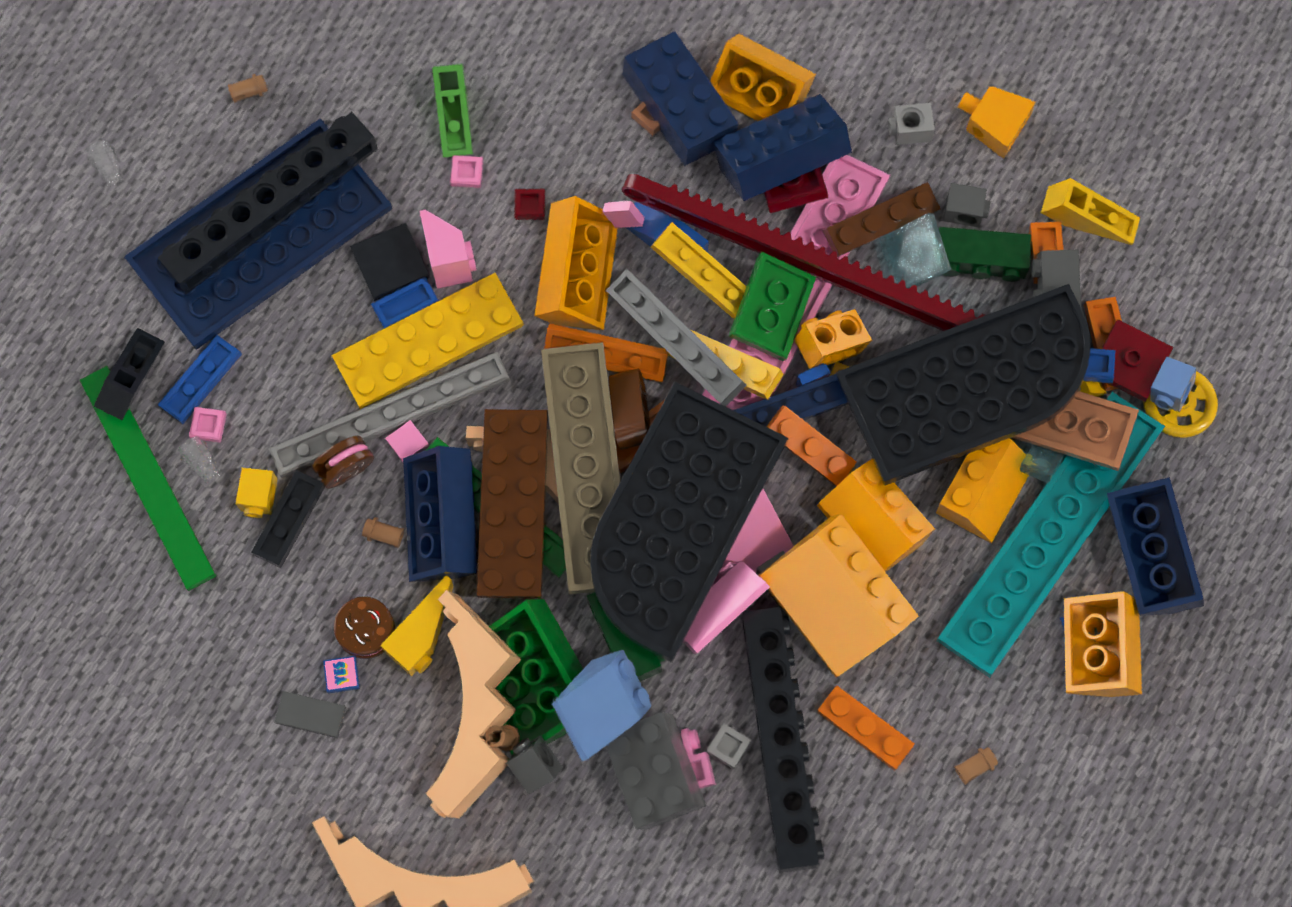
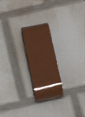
M637 368L608 377L614 432L620 450L641 445L651 427L646 387L642 373Z

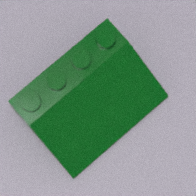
M545 599L525 600L489 626L521 659L496 689L517 710L504 725H510L517 729L520 738L519 742L525 738L532 741L541 735L545 742L549 744L567 734L552 703L583 670V667Z

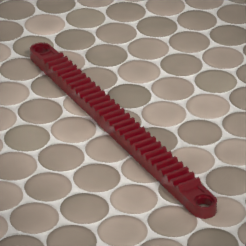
M629 174L622 186V193L633 201L759 254L764 252L818 279L941 331H946L977 319L973 309L965 313L961 304L953 308L951 300L947 299L942 303L938 294L930 298L926 289L921 293L917 292L916 285H912L908 289L904 280H901L898 284L894 283V276L890 275L885 279L881 270L873 274L869 265L861 269L860 263L857 260L853 264H849L847 256L837 259V252L835 251L828 255L824 246L816 250L812 241L804 245L803 239L800 236L796 240H792L790 232L780 235V228L776 227L771 231L767 222L759 226L755 217L747 221L746 215L743 212L739 216H735L733 208L723 211V204L719 203L714 207L710 198L702 202L698 193L690 197L688 189L678 192L676 184L669 188L643 176Z

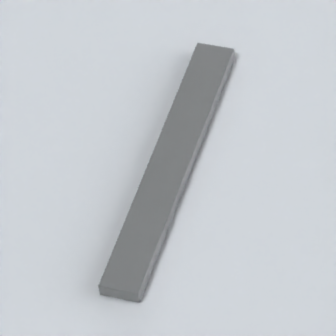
M495 352L269 448V451L280 477L283 478L295 473L296 470L299 471L313 465L314 461L322 453L344 439L358 435L365 442L400 428L410 420L412 422L506 383L510 381V378L498 352Z

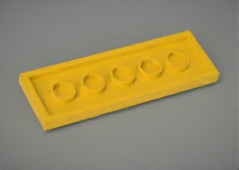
M493 273L333 354L332 358L361 410L523 327L524 323L496 273Z

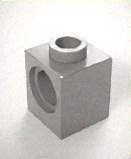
M931 103L895 106L893 117L888 118V130L890 136L895 135L896 145L932 142L935 128ZM913 122L916 124V127L910 128L905 126L904 123Z

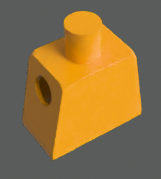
M992 86L987 89L982 99L966 92L958 108L971 115L966 130L1000 157L1005 158L1030 118L1036 102Z

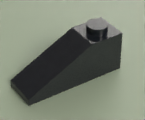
M137 328L107 376L94 407L123 420L165 341Z

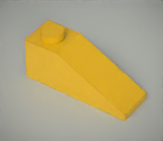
M1072 178L1048 186L1041 210L1043 215L1056 222H1061L1063 226L1129 245L1134 243L1140 221L1139 216Z
M447 575L380 645L383 651L410 676H413L416 672L419 674L424 672L433 660L431 655L434 653L445 617L443 613L445 607L438 599L446 590L452 592L454 587L452 580Z

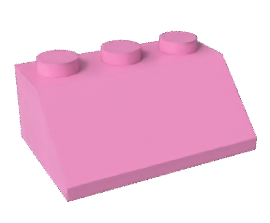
M742 560L736 565L730 561L720 570L718 575L721 579L711 587L683 642L694 654L700 652L770 588Z

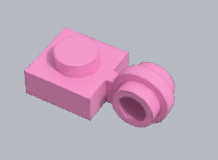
M682 729L680 735L700 789L716 785L709 754L707 752L695 754V749L701 748L696 729Z

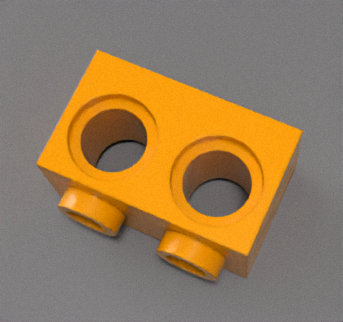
M855 309L847 312L837 310L821 320L817 318L809 319L801 325L802 329L794 339L809 369L822 363L829 365L861 354L872 341Z

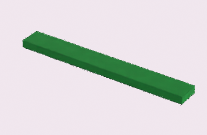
M105 366L80 379V382L186 589L190 591L217 577L131 409L129 408L124 419L120 420L94 407L101 388L111 372L109 367Z

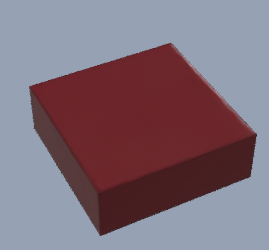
M515 189V220H545V189Z

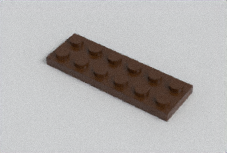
M485 409L477 577L478 598L542 599L548 410Z

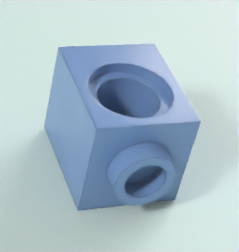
M1166 357L1151 386L1150 401L1154 402L1161 409H1173L1180 412L1195 383L1196 367Z

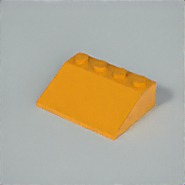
M842 514L829 517L758 575L769 585L770 588L768 590L835 677L840 676L890 641L919 617Z

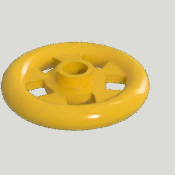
M1196 371L1194 384L1197 387L1194 392L1190 391L1186 404L1183 405L1180 412L1171 409L1168 410L1169 414L1162 416L1155 403L1150 401L1151 393L1146 402L1143 401L1145 413L1165 426L1161 432L1173 437L1186 438L1202 433L1212 424L1217 413L1218 399L1214 387L1204 375ZM1196 399L1205 401L1204 412L1195 411ZM1190 416L1191 424L1178 425L1177 417Z

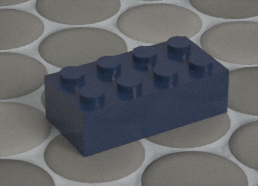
M675 31L624 57L622 75L641 103L644 101L646 109L654 121L657 120L660 131L684 166L715 151L713 141L737 131L738 121Z
M821 94L810 97L801 103L783 109L774 115L756 121L745 128L713 141L719 168L743 201L852 153L847 124Z

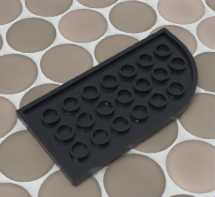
M1067 284L836 372V377L885 486L1034 429L1054 418L1072 401L1083 383L1090 357V334L1083 311L1070 285Z
M674 382L597 525L592 542L590 563L595 594L604 613L612 624L635 644L671 663L788 441L787 437L677 382Z

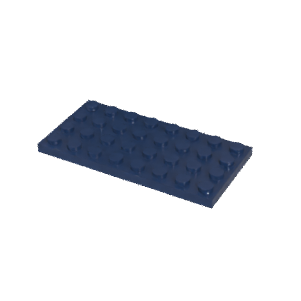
M321 118L124 256L195 350L393 209L392 204L358 164L188 294H185L166 272L157 257L162 254L168 245L179 242L192 227L201 225L211 217L216 209L232 202L241 190L252 187L265 172L276 169L289 154L300 151L313 136L328 130V126ZM339 143L333 149H341L344 146L342 143ZM315 161L309 167H318L322 162ZM291 179L285 185H294L298 180ZM267 197L263 199L261 203L268 204L274 198ZM243 215L237 222H245L250 216ZM217 234L213 238V241L221 240L222 238H224L225 234ZM193 252L188 259H196L201 252Z

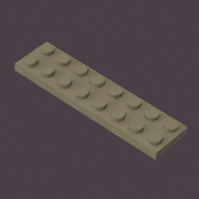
M603 342L541 349L569 595L595 592L590 568L593 537L605 509L620 484Z

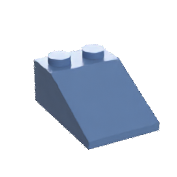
M623 649L591 660L552 703L582 761L589 759L640 721L652 706L647 691L642 687L635 674L633 663L628 660Z

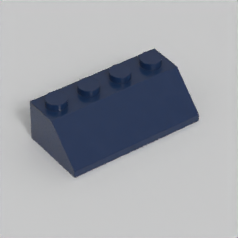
M437 446L403 458L409 582L442 580L446 575L450 579H458L477 574L478 557L476 554V525L474 522V493L472 487L473 465L470 449Z
M1170 477L1107 493L1139 615L1174 614L1203 607V594Z

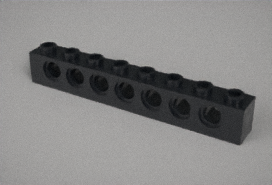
M353 112L337 118L328 130L313 136L304 148L289 154L280 166L265 172L256 184L241 190L232 202L216 209L208 220L201 225L192 227L183 239L168 245L157 258L181 290L188 294L377 151L378 148L374 136ZM336 144H346L341 149H333ZM315 161L322 162L318 167H309ZM291 179L298 180L294 185H285ZM267 197H273V198H274V199H273L270 203H268V204H262V203H261L262 200L265 199V198H267ZM243 215L250 216L245 222H237ZM217 234H225L224 238H222L221 240L213 241V238ZM193 252H201L196 259H188Z
M781 607L742 612V624L778 873L816 869L820 865L819 860L824 859L822 840H816L814 827L819 826L817 807H811L809 794H814L812 774L806 775L804 762L809 761L807 742H801L799 730L804 729V718L802 710H796L795 698H799L800 693L797 678L792 679L790 666H795L793 647H787L785 635H790L788 616H782ZM765 637H772L776 640L778 646L773 650H766L760 645V641ZM770 668H776L782 673V679L777 682H771L765 677L764 673ZM776 699L785 702L787 710L784 713L776 714L771 711L769 707L770 702ZM779 731H785L790 734L792 742L786 746L778 745L774 740V735ZM784 763H790L796 768L797 774L792 778H784L779 773V766ZM789 795L797 796L801 801V808L797 811H790L784 806L783 799ZM792 828L802 829L806 834V841L801 844L791 842L788 837L789 830Z

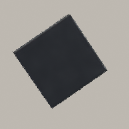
M406 223L350 246L374 301L388 296L423 277H426V279L430 278Z

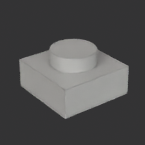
M723 723L706 752L732 769H735L751 743V739Z

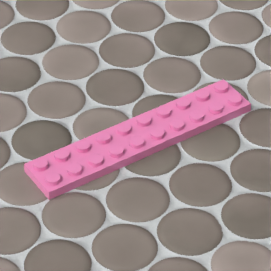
M849 155L828 163L822 175L829 198L806 204L791 231L792 240H796L800 236L803 239L804 245L812 241L814 242V249L818 250L824 246L826 254L829 255L832 253V250L823 230L876 205L889 181L890 175ZM850 252L837 257V259H842L844 256L848 257ZM816 278L796 335L802 329L801 325L804 322L816 317L832 284ZM732 339L729 347L780 368L784 375L798 351V347L795 341H793L787 360L781 361L735 339ZM784 375L782 376L781 380L777 384L776 388L774 389L770 397H772L775 394ZM705 389V391L703 392L702 395L705 396V397H707V398H709V399H711V400H713V401H715V402H717V403H719V402ZM743 389L726 407L735 410L764 400V398Z

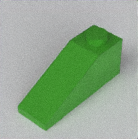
M464 64L434 66L432 70L443 157L472 155Z

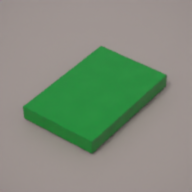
M764 252L758 254L729 337L781 361L787 360L816 277Z

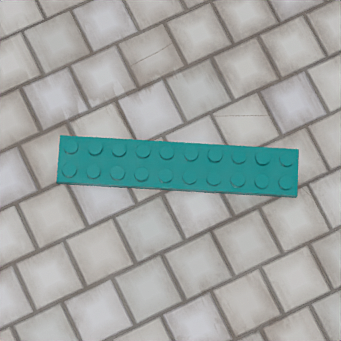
M1111 392L1106 399L1138 409L1114 392ZM1138 409L1139 412L1119 471L1067 455L936 641L990 678L1110 506L1107 493L1122 489L1165 426Z

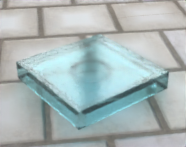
M927 213L879 238L889 274L894 276V283L898 284L901 280H904L906 288L909 289L912 285L918 287L951 270L934 214Z

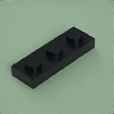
M295 471L251 551L254 556L282 568L325 489L321 481L300 471Z

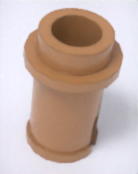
M255 73L252 74V78L228 84L233 102L236 103L258 94L262 97L263 93L268 91L263 75L257 76Z
M374 517V519L368 518L366 520L362 536L367 537V541L371 542L374 539L398 548L405 529L379 522L378 518Z
M503 725L502 727L493 726L487 730L485 735L486 742H491L489 744L490 747H499V749L504 751H511L519 743L520 739L517 729L510 725Z
M989 747L984 750L979 748L976 755L954 766L962 782L966 785L988 770L994 771V766L998 764V761Z

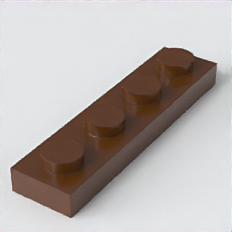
M926 182L829 226L823 230V233L832 252H837V257L927 217L941 208L929 183Z

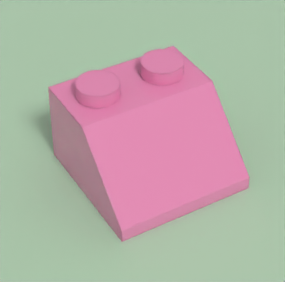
M427 210L420 211L437 289L472 282L471 271H476L477 269L471 242H464L461 230Z

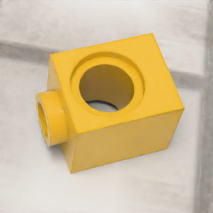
M252 468L241 469L235 504L241 512H244L245 516L262 518L263 514L272 515L278 481L274 472Z

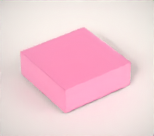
M453 155L451 186L481 188L483 157Z
M632 201L607 202L604 204L603 213L615 228L643 226L645 217Z
M195 407L189 432L190 439L221 443L227 415L226 411Z
M411 420L385 438L402 462L403 458L423 452L429 447V443Z

